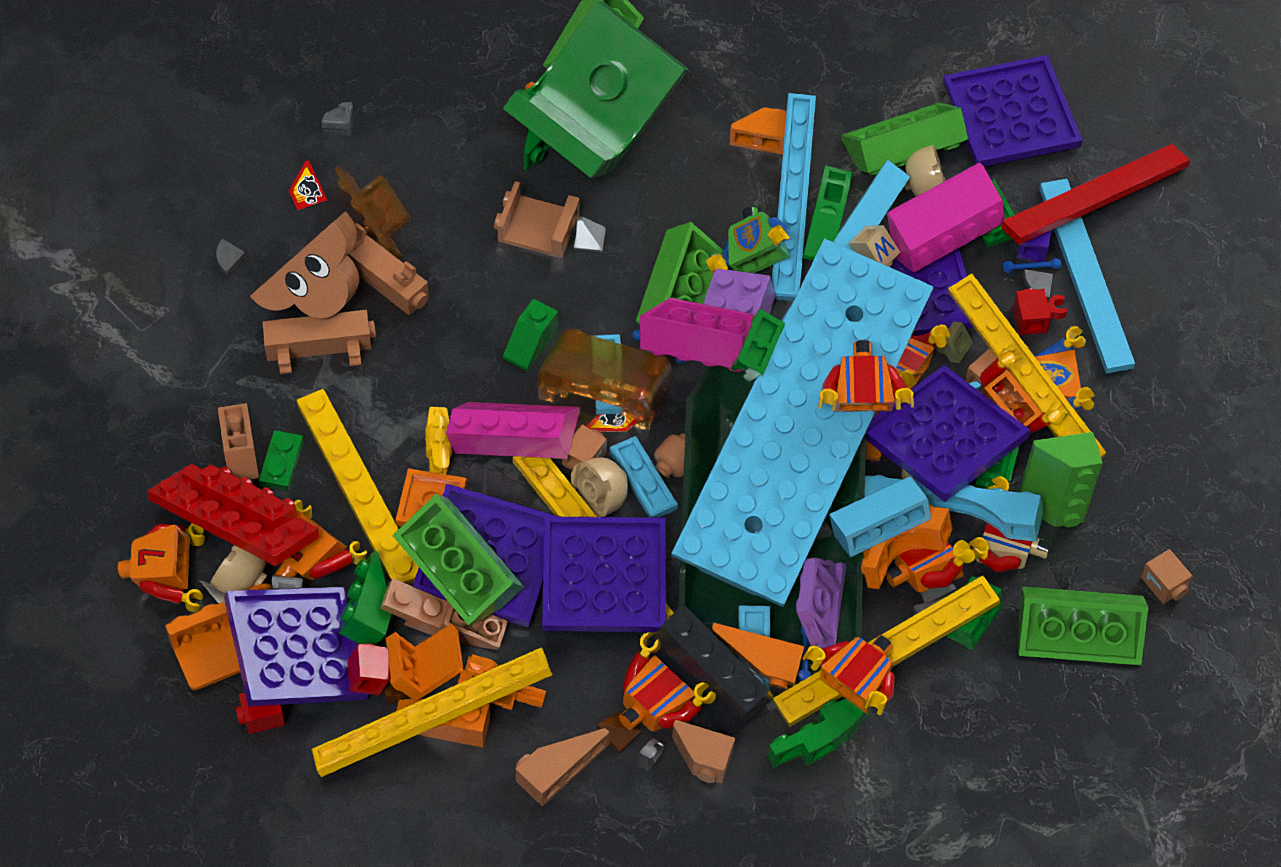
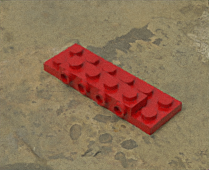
M191 464L148 490L149 501L274 566H277L320 538L318 527L297 517V508L291 499L285 498L281 500L275 497L269 488L264 487L260 489L254 486L249 478L242 477L240 479L232 475V472L225 466L218 468L211 464L202 469Z

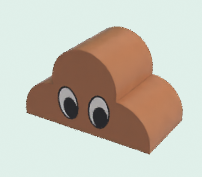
M346 211L250 297L258 305L269 310H283L295 304L303 313L315 318H327L338 313L355 295L359 285L358 270L348 256L355 246L357 232L353 220Z

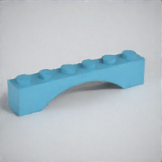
M864 475L857 501L902 479H892L882 475ZM914 480L928 498V503L932 506L948 508L949 511L968 514L984 520L998 529L1008 539L1037 542L1043 516L1041 495L1028 491L1019 493L1004 491L999 488L983 489L967 485L944 502L920 482Z

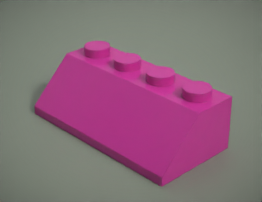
M980 163L887 212L890 236L900 251L895 259L913 273L996 228L1005 220L1003 200L985 168Z
M668 298L640 315V349L652 351L654 355L676 356L677 359L682 361H700L706 366H724L733 371L731 370V365L740 352L751 327V320L755 314ZM737 369V370H735V372L744 371V370H742V369Z
M467 402L453 408L446 435L454 452L458 454L567 459L580 409L579 407Z

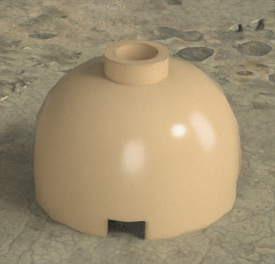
M934 145L922 147L908 157L905 166L906 174L910 178L904 187L906 191L911 189L915 197L946 181Z
M595 457L574 466L571 473V485L574 489H578L579 495L597 517L610 515L625 502L628 493V479L626 473L615 462L608 458Z
M234 545L231 553L224 559L215 573L210 585L225 594L227 591L249 590V588L255 585L262 584L266 579L267 575L263 573L266 561Z

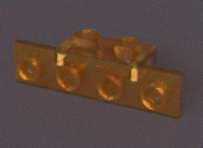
M339 166L336 167L334 170L340 178L337 181L339 186L346 194L350 193L353 198L350 201L351 205L359 214H363L365 217L363 224L371 234L377 236L379 240L376 242L397 259L403 257L390 235L411 220V217L386 178L379 175L360 190L349 173Z

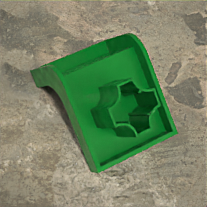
M597 1L540 79L528 89L516 90L503 109L587 176L595 178L608 174L622 160L689 69L603 1Z

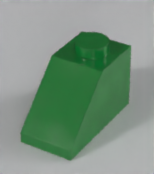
M533 298L517 320L503 354V359L528 371L558 331V311Z

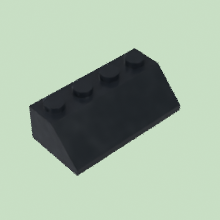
M684 604L660 626L648 648L653 647L656 640L659 639L661 641V648L657 652L650 653L649 657L656 656L693 691L699 683L704 682L709 685L703 691L702 697H706L709 692L713 691L716 694V699L710 704L703 703L700 711L724 735L734 737L774 697Z

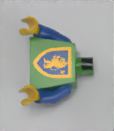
M747 207L742 211L743 220L731 225L728 229V239L722 254L711 256L707 259L706 264L712 275L715 269L728 270L729 266L734 271L756 273L790 257L784 243L785 240L790 238V228L776 217L770 218L765 212H758V209L755 207Z

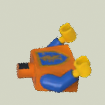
M1073 326L1067 330L1066 340L1062 338L1034 357L1073 409L1078 412L1080 406L1085 410H1091L1094 407V402L1091 398L1095 394L1090 388H1081L1075 350H1071V346L1081 348L1085 345L1086 339L1083 336L1075 339L1077 335L1082 333V330L1078 326Z

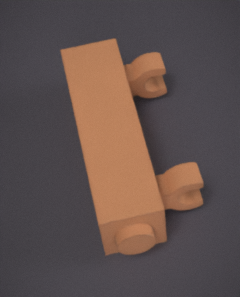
M356 223V243L348 256L354 262L359 277L408 315H411L416 309H421L429 298L428 282L416 273L414 266L407 261L402 263L367 236L366 229Z
M367 310L336 313L327 318L307 316L262 321L267 361L278 360L280 374L292 373L290 361L292 358L348 352L350 366L361 365L360 351L371 350L370 338H376L374 320L368 321Z

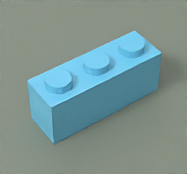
M911 476L829 514L834 536L850 557L931 519L928 498Z

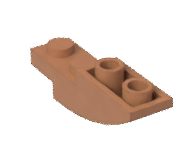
M394 578L388 583L380 609L405 619L404 625L430 635H434L452 624L458 629L460 643L498 650L508 622L490 614L469 626L448 601Z

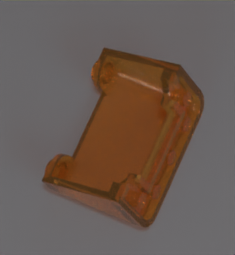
M578 329L565 330L544 360L539 371L538 398L552 402L554 396L560 393L562 398H566L568 392L621 407L622 416L627 417L628 413H630L636 419L635 427L649 431L671 376V364L664 355H654L585 334Z

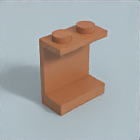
M515 181L512 190L505 193L503 212L498 213L495 219L494 229L498 231V242L563 258L579 216V198L568 195L563 207L521 196L520 182Z

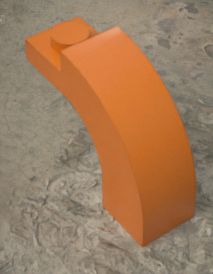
M929 506L930 520L863 551L864 558L862 560L861 572L866 577L867 587L880 589L890 563L903 552L913 549L944 551L952 532L949 509Z

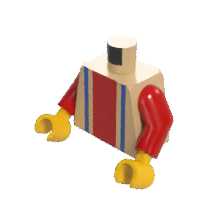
M999 476L992 479L995 485L987 487V489L999 488L1008 491L1009 483L1006 478ZM987 523L983 537L975 538L969 544L974 547L972 551L975 552L976 562L983 563L994 572L999 573L1023 569L1028 554L1046 559L1051 542L1038 538L1037 542L1008 539L998 529Z

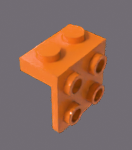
M224 602L207 605L199 612L189 616H179L171 623L165 625L170 644L190 689L199 690L240 673Z
M452 624L417 646H413L396 632L386 638L390 683L397 691H402L414 701L432 692L463 670L458 629Z

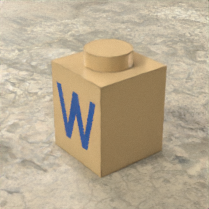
M884 225L865 226L848 243L854 252L888 267L893 264L892 260L900 253Z

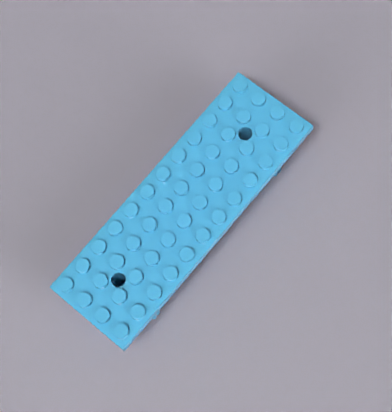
M827 239L823 240L785 318V326L762 376L758 375L672 551L673 557L754 596H760L784 607L876 412H834L832 405L828 403L822 404L821 409L818 408L822 383L832 367L841 364L842 357L853 356V343L859 340L870 341L872 356H885L887 364L893 365L896 369L933 291V286Z

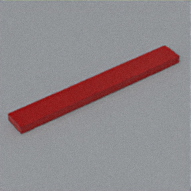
M1170 144L1003 220L1001 228L1020 245L1187 168L1190 159L1177 147Z

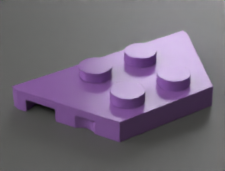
M820 558L806 559L804 562L803 572L800 575L801 587L799 599L796 601V610L811 646L824 648L836 644L846 564L843 562L833 563L832 560L823 561Z

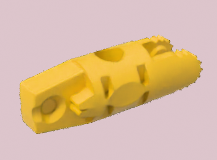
M429 407L425 427L426 457L429 459V472L447 475V468H449V461L452 456V445L446 435L449 416L445 407Z

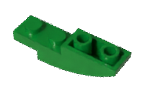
M825 165L803 259L814 261L823 240L827 239L832 242L838 234L852 172Z
M846 698L839 702L832 700L826 703L819 711L818 724L815 722L806 724L799 732L790 736L787 734L781 735L772 741L768 752V759L774 768L799 756H802L807 766L822 759L840 747L860 728L872 708L866 714Z

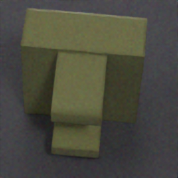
M953 321L951 326L947 328L950 337L945 338L947 341L945 347L938 348L936 344L935 347L939 353L947 355L950 362L960 363L973 342L964 324Z

